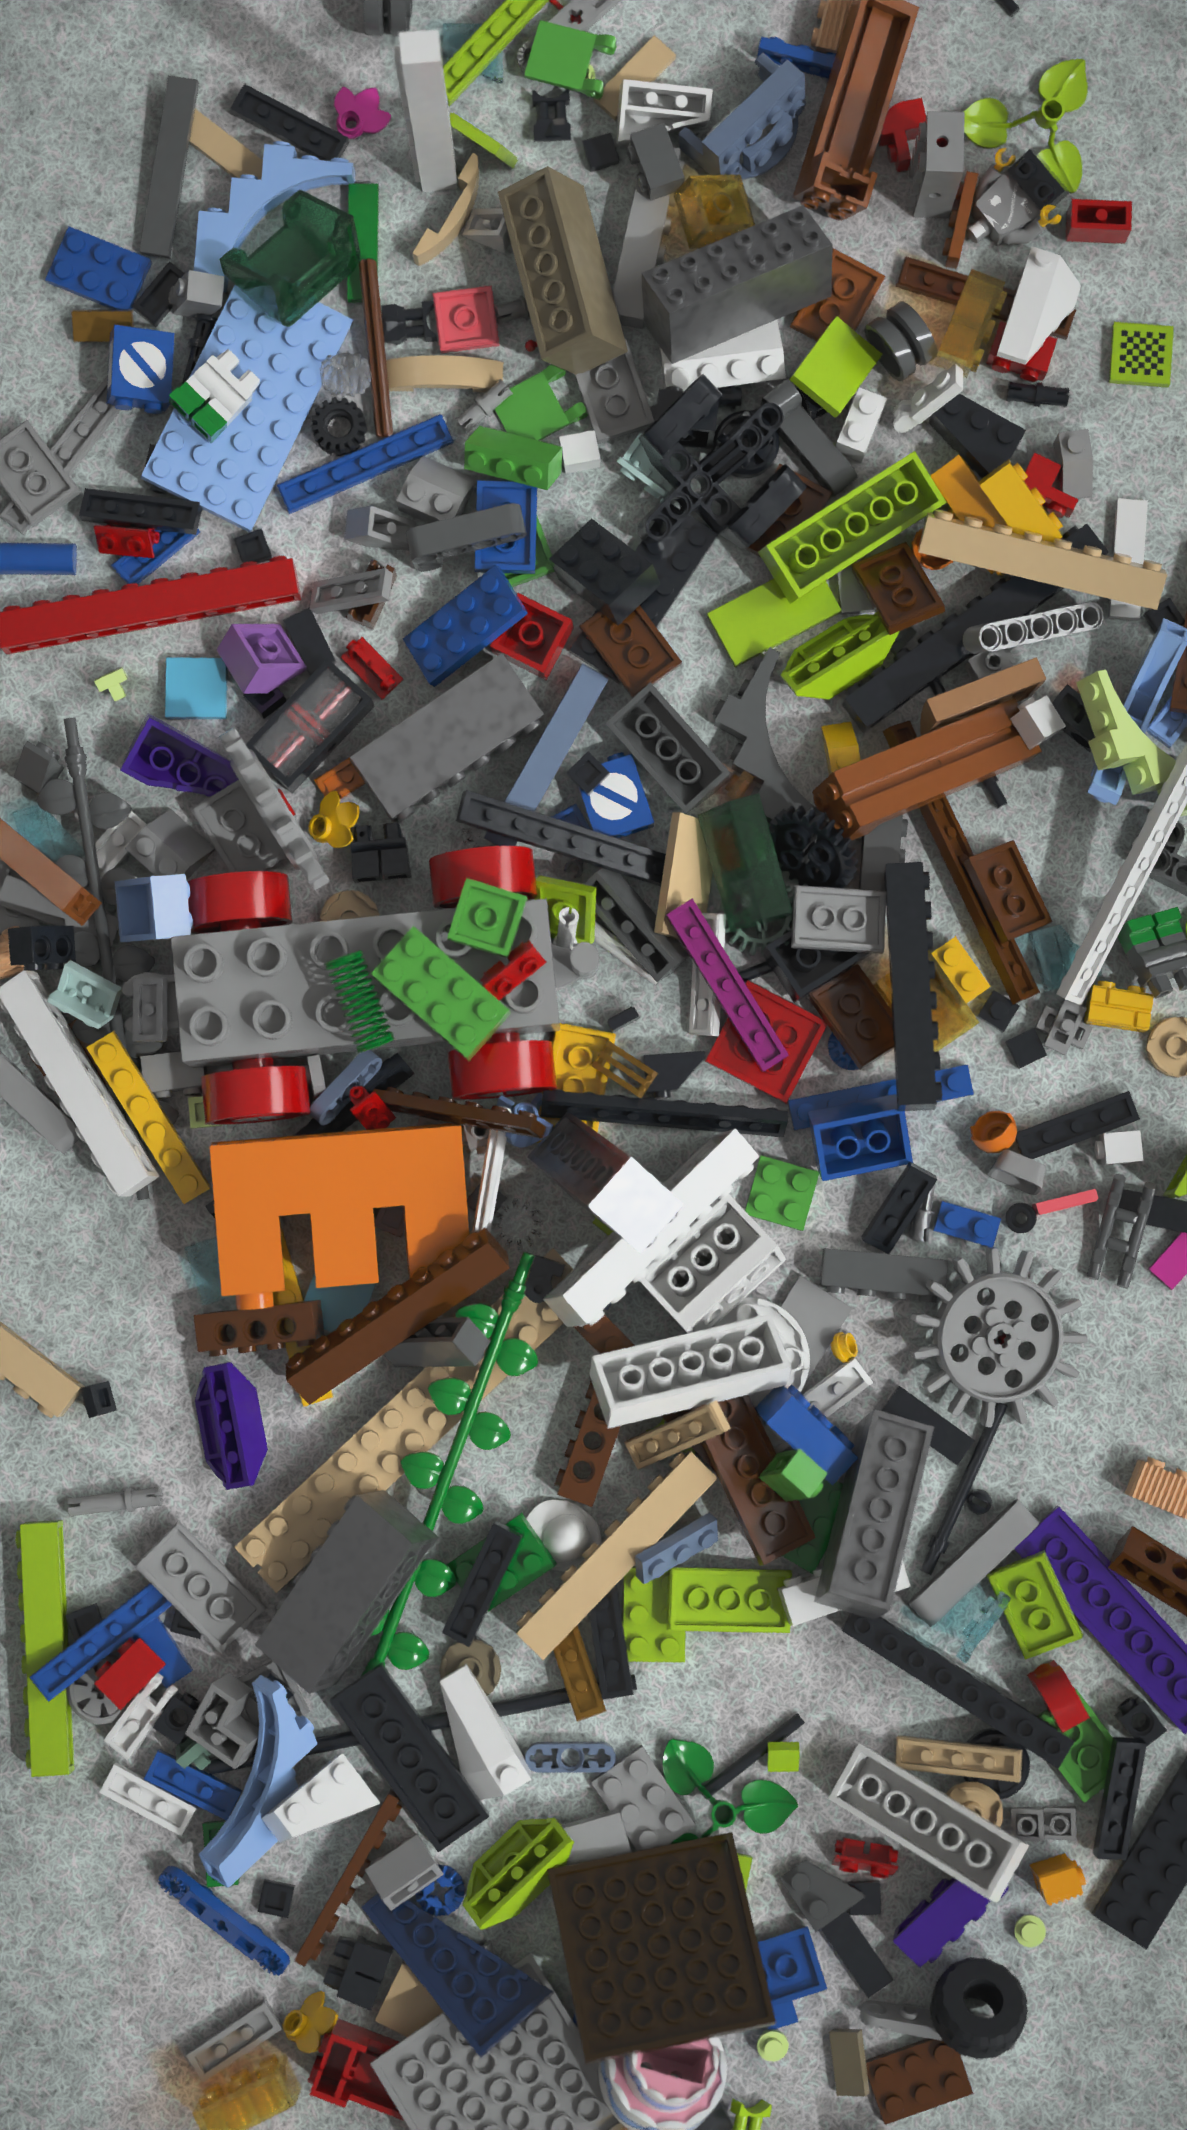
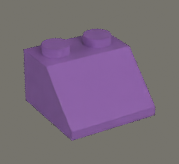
M231 624L217 648L219 655L243 694L269 693L305 672L307 668L280 624Z

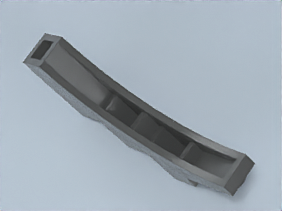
M769 647L765 655L762 653L758 655L752 667L756 671L751 681L745 679L737 694L741 696V699L729 694L726 701L720 699L712 714L716 717L714 726L744 742L743 745L738 742L730 756V759L734 761L731 769L762 785L761 788L754 787L747 802L752 804L750 808L754 810V814L768 823L782 809L787 810L790 806L797 809L802 805L806 812L812 807L817 816L822 813L792 786L780 768L770 744L766 724V695L771 675L780 655V652ZM825 813V820L827 821L828 816Z

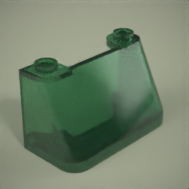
M301 189L283 204L282 217L284 226L247 257L245 251L235 247L219 259L224 275L274 321L285 327H290L352 273L357 267L361 256L353 215Z

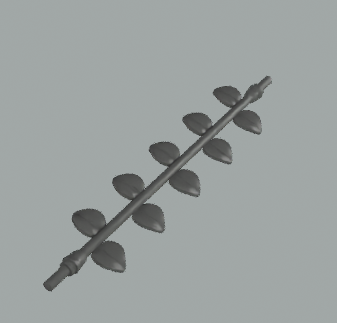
M76 718L64 719L68 748L65 749L66 756L64 759L67 763L69 774L73 778L74 785L64 779H52L41 790L37 797V804L41 809L53 815H66L76 808L78 809L85 860L75 855H65L59 858L55 864L81 886L86 887L89 883L90 893L101 901L102 904L94 912L97 937L84 931L74 933L75 963L87 968L94 966L101 959L103 978L117 985L116 978L127 982L135 975L149 972L155 964V958L134 945H124L112 957L104 901L110 905H117L114 881L135 879L137 877L124 869L115 868L104 874L102 880L100 879L92 824L99 829L113 828L128 817L132 807L123 799L110 792L97 794L92 798L89 805L85 782L87 754H84L83 747H80ZM118 1002L114 1018L100 1029L90 1027L78 1018L72 1027L76 1038L87 1044H92L110 1032L115 1031L128 1054L136 1059H140L141 1056L154 1055L166 1043V1041L134 1042L133 1033L126 1030L124 1035L120 1002ZM105 1085L122 1115H125V1120L146 1153L145 1145L140 1139V1133L110 1085ZM157 1099L172 1125H174L179 1117V1112L164 1101ZM148 1185L136 1192L138 1200L150 1199Z

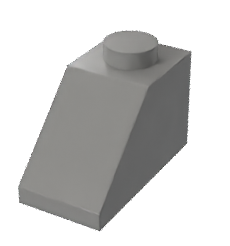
M1082 429L1058 433L1053 446L1056 463L1062 465L1058 472L1060 491L1077 499L1092 497L1093 455L1089 430Z
M371 505L347 510L344 540L365 547L409 551L406 531L416 527V521Z

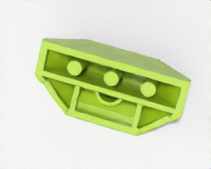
M876 612L874 615L864 614L844 618L794 649L786 668L781 673V678L796 696L831 699L882 666L899 632L889 635Z
M556 1818L519 1820L473 1864L467 1887V1895L464 1897L462 1906L478 1928L483 1930L518 1916L550 1885L548 1869L566 1866L574 1841Z

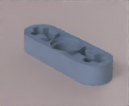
M372 1050L359 1053L313 1102L310 1107V1116L321 1125L330 1123L351 1101L349 1098L350 1090L355 1086L364 1087L381 1068L382 1059Z
M536 1742L528 1747L525 1762L530 1770L537 1773L606 1772L615 1763V1751L606 1742ZM551 1748H558L556 1755L558 1766H551L553 1759H545L542 1765L538 1766L536 1765V1760L530 1758V1755H535L536 1749H542L543 1755H553ZM568 1748L575 1749L580 1756L577 1764L573 1766L564 1764L561 1759L563 1751ZM582 1748H589L588 1755H597L598 1749H605V1754L610 1755V1759L605 1760V1765H598V1760L588 1759L589 1766H583L584 1751Z

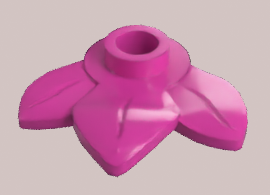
M342 87L334 100V107L338 113L336 126L339 133L349 139H355L363 133H378L388 125L391 120V114L379 110L380 101L377 88L373 87L363 90L355 96L346 87ZM349 121L357 123L354 128L346 127Z

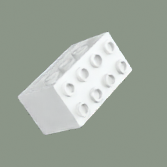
M729 1194L720 1200L717 1197L710 1204L712 1210L702 1219L698 1220L696 1218L689 1225L691 1230L679 1241L674 1239L667 1246L670 1249L669 1252L659 1261L655 1262L653 1260L646 1267L648 1270L647 1274L639 1280L687 1334L713 1328L786 1260L781 1249Z

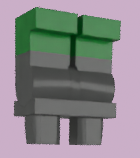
M1178 907L1154 913L1152 916L1150 914L1126 921L1117 936L1133 971L1139 977L1137 981L1140 988L1148 986L1155 999L1166 996L1173 991L1169 981L1172 978L1175 979L1180 991L1187 990V940L1179 923L1182 916Z

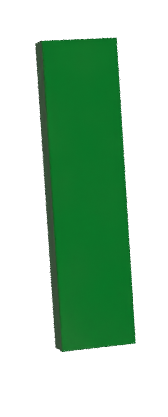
M349 184L348 303H362L359 272L360 260H375L378 273V184Z

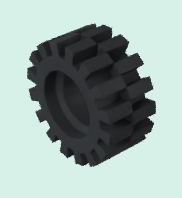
M333 397L330 403L327 400L323 401V407L320 408L318 406L315 409L316 415L312 416L313 425H311L319 447L322 450L325 449L330 455H332V452L336 453V456H342V453L350 454L353 449L358 450L360 443H364L366 439L365 433L367 434L366 420L361 408H358L353 401L349 403L347 398L342 397L341 401H338L337 397ZM336 417H344L351 423L349 433L343 437H334L328 431L330 421Z

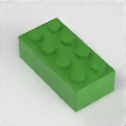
M414 926L371 973L374 979L468 1061L511 1014L505 1005Z

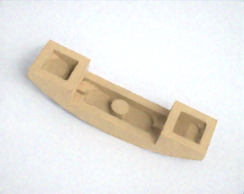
M475 153L471 154L458 176L459 189L463 191L438 234L429 228L426 229L412 253L414 264L421 266L439 255L453 242L467 222L479 187L478 155Z
M449 355L410 356L386 360L389 391H413L414 388L473 389V392H487L499 379L503 381V362L496 360Z

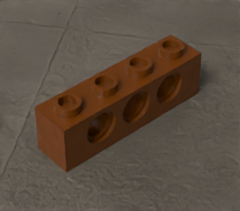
M321 1299L278 1304L262 1309H235L194 1315L198 1352L208 1351L209 1357L227 1355V1349L238 1348V1353L257 1351V1345L266 1344L268 1350L286 1348L285 1342L296 1341L297 1347L313 1345L315 1339L325 1335ZM287 1317L294 1323V1330L291 1334L284 1328V1321ZM257 1321L261 1322L265 1329L262 1337L255 1332ZM228 1324L235 1330L233 1340L229 1339L226 1335Z
M590 1381L585 1398L590 1399L587 1411L580 1410L575 1424V1427L580 1429L576 1441L572 1439L569 1441L564 1456L570 1459L566 1470L559 1469L554 1486L559 1487L557 1495L593 1507L621 1425L608 1428L605 1420L595 1416L594 1407L599 1401L593 1383ZM591 1431L599 1433L602 1438L601 1445L595 1449H590L584 1444V1436ZM579 1461H586L591 1466L592 1471L586 1478L577 1477L573 1471L574 1465Z
M1132 1526L1117 1542L1108 1568L1187 1616V1559Z

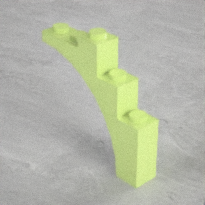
M1106 670L1096 671L1076 682L1095 738L1088 741L1098 771L1123 766L1133 795L1157 791L1158 795H1160L1161 788L1171 774L1176 760L1158 748L1140 730L1117 696ZM1187 804L1181 816L1187 815Z

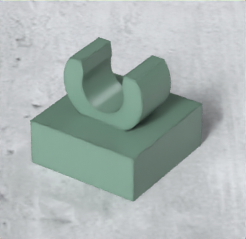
M187 1736L179 1745H176V1762L183 1769L193 1762L200 1770H203L211 1763V1760L208 1758L211 1752Z

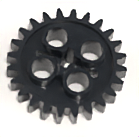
M802 805L797 809L790 806L787 810L782 809L769 823L770 826L766 830L769 836L766 838V841L772 845L768 848V851L776 854L773 859L774 862H781L783 865L780 871H788L790 873V880L797 878L799 886L808 884V886L844 888L854 878V874L858 870L855 867L858 859L853 857L856 849L848 847L852 840L851 838H843L841 834L844 832V829H836L834 827V819L827 822L825 820V813L822 812L817 816L812 807L806 812Z

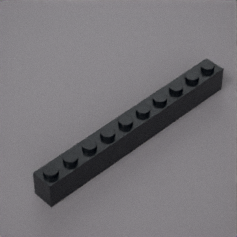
M1085 524L1080 529L1074 526L1062 535L1063 540L1072 542L1071 547L1083 550L1084 546L1087 545L1101 549L1102 555L1109 553L1088 524ZM1013 576L1008 581L1005 578L1000 579L990 587L991 593L986 597L982 598L980 595L975 597L965 606L968 610L959 616L957 613H953L941 623L943 628L936 633L932 630L928 631L917 640L919 645L910 651L907 647L893 658L895 662L887 668L884 665L878 667L869 675L871 680L862 686L860 683H857L845 692L847 697L844 699L842 706L864 734L974 654L968 652L963 644V635L967 628L1028 615L1064 588L1018 576Z

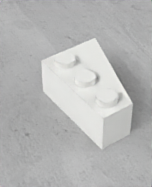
M623 79L619 93L615 147L630 143V134L661 123H665L668 134L680 132L685 126L689 129L705 126L710 121L713 89Z
M342 1753L327 1762L261 1819L281 1844L367 1811L379 1805L380 1802Z

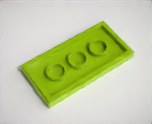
M772 579L708 612L707 617L736 668L757 657L760 653H765L769 647L774 648L840 614L842 610L826 581L794 602L789 603L775 579Z
M673 1567L668 1570L666 1630L790 1633V1624L777 1588L785 1586L783 1581L792 1577V1570Z

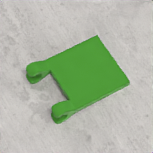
M540 20L524 78L581 92L599 100L604 93V83L598 79L585 78L593 50L596 49L604 54L613 55L616 50V38L612 35H597Z
M550 364L543 371L510 388L513 394L495 408L507 433L540 441L588 416L587 409L582 402L573 405L564 412L549 383L566 375L564 369Z

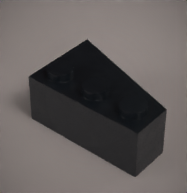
M961 394L955 396L933 413L929 420V424L953 450H956L964 458L973 471L975 470L981 478H984L1008 459L1011 460L1026 432L1022 427Z

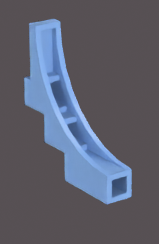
M275 141L273 145L264 144L261 180L254 175L248 174L240 175V178H231L229 213H225V210L220 208H208L207 211H199L194 271L224 276L223 292H227L230 272L238 251L257 223L268 212L285 200L307 190L329 185L355 184L356 172L353 163H349L344 158H332L331 161L319 160L318 157L310 155L297 159L295 147L287 142Z
M1163 618L1137 668L1129 691L1122 703L1127 713L1144 734L1187 646V628ZM1094 763L1090 775L1092 779L1087 793L1092 794L1100 802H1109L1116 805L1127 779L1123 766L1098 771L1096 763Z
M262 1675L252 1682L258 1703L259 1732L251 1773L231 1815L217 1835L199 1853L208 1876L227 1888L278 1841L261 1818L298 1788L295 1779L296 1772L292 1767L317 1745L312 1723L305 1716L299 1717L296 1715L294 1709L288 1704L286 1699L287 1691L284 1686L277 1680L271 1681Z

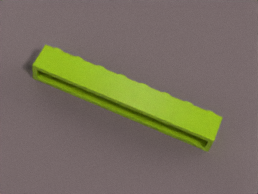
M63 1520L25 1522L20 1524V1530L16 1531L17 1549H21L22 1560L18 1561L17 1576L23 1582V1592L19 1593L18 1600L19 1610L24 1611V1624L20 1626V1639L22 1643H25L26 1655H23L21 1660L22 1673L27 1674V1686L23 1688V1703L25 1706H28L29 1718H26L24 1722L25 1736L30 1737V1750L26 1751V1767L31 1769V1777L69 1775L75 1769L72 1708L67 1698V1688L48 1702L30 1678L32 1674L69 1646L68 1621L65 1616L67 1615Z

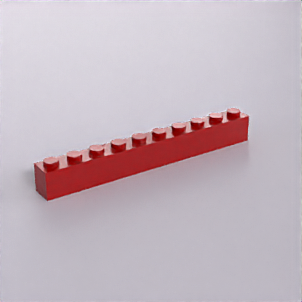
M277 556L269 559L268 563L257 564V562L251 561L240 564V568L228 570L227 567H217L211 569L208 574L186 573L180 576L181 579L171 581L168 578H158L152 580L151 584L139 586V584L135 583L126 584L121 587V590L110 592L108 589H99L93 591L90 596L67 595L62 597V601L50 603L49 600H40L33 602L32 606L25 608L16 605L8 606L2 609L3 612H0V648L6 655L299 601L302 599L296 566L292 558L287 559L286 556Z

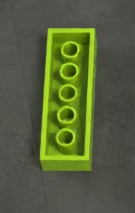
M913 451L769 543L758 554L789 603H792L926 517L928 512H934L947 502L920 458Z

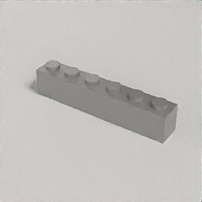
M674 148L683 171L685 161L680 160L681 149ZM637 180L612 292L621 325L639 329L644 327L641 273L657 267V263L663 264L666 246L662 245L663 235L669 236L673 217H668L669 208L676 206L679 191L650 201L647 191H641Z

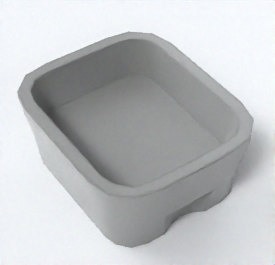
M1004 1149L988 1171V1176L1025 1193L1037 1195L1042 1190L1046 1166L1016 1152Z

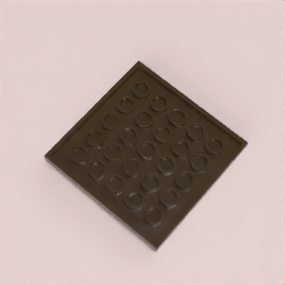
M732 1832L548 1869L585 2065L776 2024Z

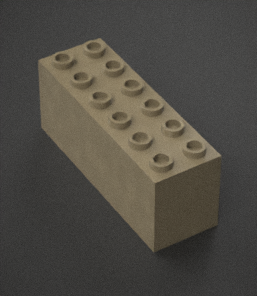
M547 166L500 190L498 196L541 360L573 374H582L628 352L584 186Z

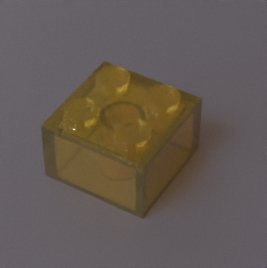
M741 175L689 176L673 194L689 249L702 248L755 225Z

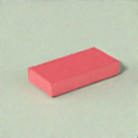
M1096 1189L1035 1203L1032 1204V1208L1038 1216L1095 1202L1098 1199Z

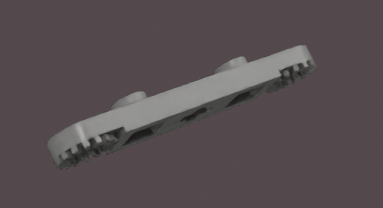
M572 0L548 22L586 32L621 0ZM573 14L576 17L580 14L581 23L573 22L570 24V15ZM536 33L518 49L517 63L524 73L527 62L525 63L523 59L527 53L531 52Z
M875 2000L865 2001L861 2006L859 2018L862 2023L865 2022L864 2025L870 2024V2028H873V2026H875V2029H879V2027L881 2029L889 2028L891 2032L942 2041V2038L933 2026L930 2010L917 2008L911 2004L898 2005Z

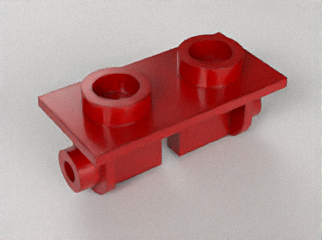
M112 524L93 526L99 553L154 558L152 546L159 542L160 535L153 528H148L147 530L114 527Z
M363 637L357 642L352 640L346 646L347 651L341 656V659L381 700L404 680Z
M530 940L526 943L520 942L510 952L509 958H507L510 963L506 966L499 960L486 972H483L484 976L480 979L482 985L498 1000L509 994L515 987L547 963Z
M355 1086L350 1090L349 1098L355 1105L350 1111L366 1130L387 1128L396 1119L395 1115L375 1091L369 1094L362 1086Z
M844 1837L842 1840L836 1839L834 1852L840 1853V1855L834 1857L832 1865L839 1866V1870L848 1873H857L858 1869L870 1871V1875L876 1878H888L889 1875L893 1876L897 1871L898 1866L891 1864V1862L897 1863L898 1850H894L893 1846L870 1843L869 1854L863 1853L865 1841Z

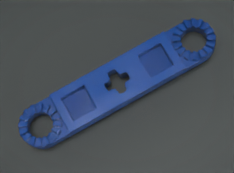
M167 1866L161 1873L158 1883L161 1885V1889L165 1888V1893L168 1891L170 1896L173 1895L174 1898L180 1900V1905L252 1961L255 1959L259 1962L260 1966H264V1970L267 1968L269 1974L271 1971L272 1975L277 1974V1976H280V1974H283L290 1964L288 1954L264 1935L258 1926L250 1924L218 1899L209 1888L200 1885L180 1868Z

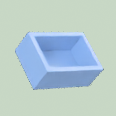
M185 874L114 881L120 942L167 939L191 935L193 918L188 908L190 886L186 881Z

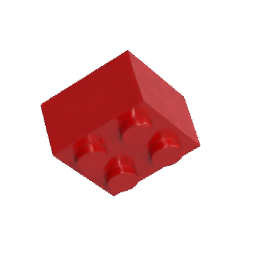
M517 593L528 614L491 643L490 648L494 655L498 656L503 653L508 662L547 681L574 629L572 619Z

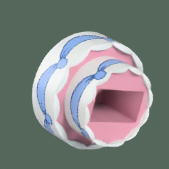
M719 2037L601 2061L599 2062L598 2070L599 2084L609 2110L629 2130H694L707 2118L723 2094L727 2076V2062ZM641 2065L647 2066L648 2069L642 2068ZM670 2074H676L679 2078L670 2076Z

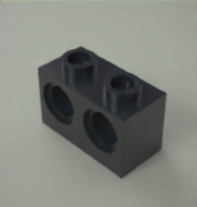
M1067 684L1052 704L1066 725L1062 731L1087 751L1091 752L1088 741L1094 739L1095 735L1081 695Z
M74 926L8 928L10 965H23L24 971L43 970L42 964H45V970H59L64 968L63 963H67L70 960L76 962Z

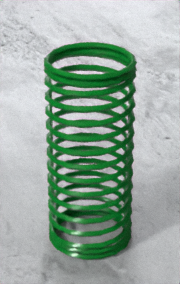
M362 950L344 955L324 964L326 970L347 965L329 973V977L352 971L332 980V984L356 977L334 987L333 990H339L358 984L336 994V997L360 991L340 1000L339 1004L364 997L342 1007L341 1010L343 1011L366 1004L344 1014L343 1017L371 1010L346 1021V1024L375 1016L348 1029L351 1031L377 1023L351 1035V1037H356L379 1030L354 1041V1044L373 1039L357 1046L355 1049H357L358 1053L376 1048L395 1039L393 1032H384L390 1028L388 1024L382 1025L388 1019L380 1018L386 1012H376L383 1007L381 1004L374 1005L380 1001V998H372L378 992H368L375 988L374 984L366 985L373 978L362 979L369 975L370 971L359 972L367 968L368 965L355 966L365 961V958L361 957L363 956Z

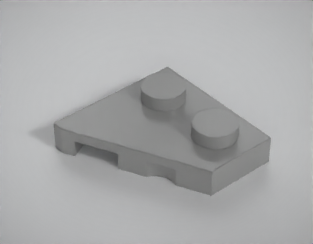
M319 1055L307 1057L308 1065L303 1066L306 1067L308 1086H312L315 1100L326 1089Z

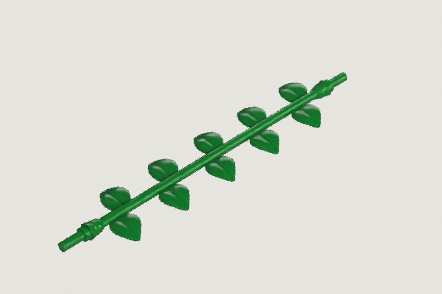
M523 1251L513 1279H509L508 1285L504 1286V1294L501 1301L502 1310L499 1316L493 1307L482 1303L465 1305L455 1312L456 1317H469L487 1338L491 1335L492 1337L472 1391L465 1381L458 1378L438 1379L428 1386L430 1396L440 1412L446 1415H455L464 1410L445 1464L438 1455L431 1452L420 1451L410 1453L401 1459L404 1473L413 1486L419 1489H427L437 1484L423 1524L431 1531L435 1527L441 1508L444 1515L451 1522L457 1524L469 1522L483 1512L482 1501L473 1490L461 1485L449 1486L468 1435L475 1446L483 1450L497 1448L510 1439L509 1427L501 1417L486 1411L477 1413L495 1362L505 1374L510 1376L522 1375L535 1368L538 1364L536 1352L527 1342L513 1337L504 1339L513 1313L517 1311L522 1303V1299L526 1295L527 1285L524 1283L535 1256L532 1253ZM431 1558L421 1562L394 1601L391 1610L387 1611L371 1634V1636L377 1635L383 1630L374 1656L368 1661L361 1676L381 1662L385 1666L387 1655L390 1662L401 1670L415 1668L429 1658L428 1647L421 1638L410 1632L403 1631L396 1634L395 1632L414 1582L417 1589L428 1597L442 1595L456 1585V1577L448 1565Z

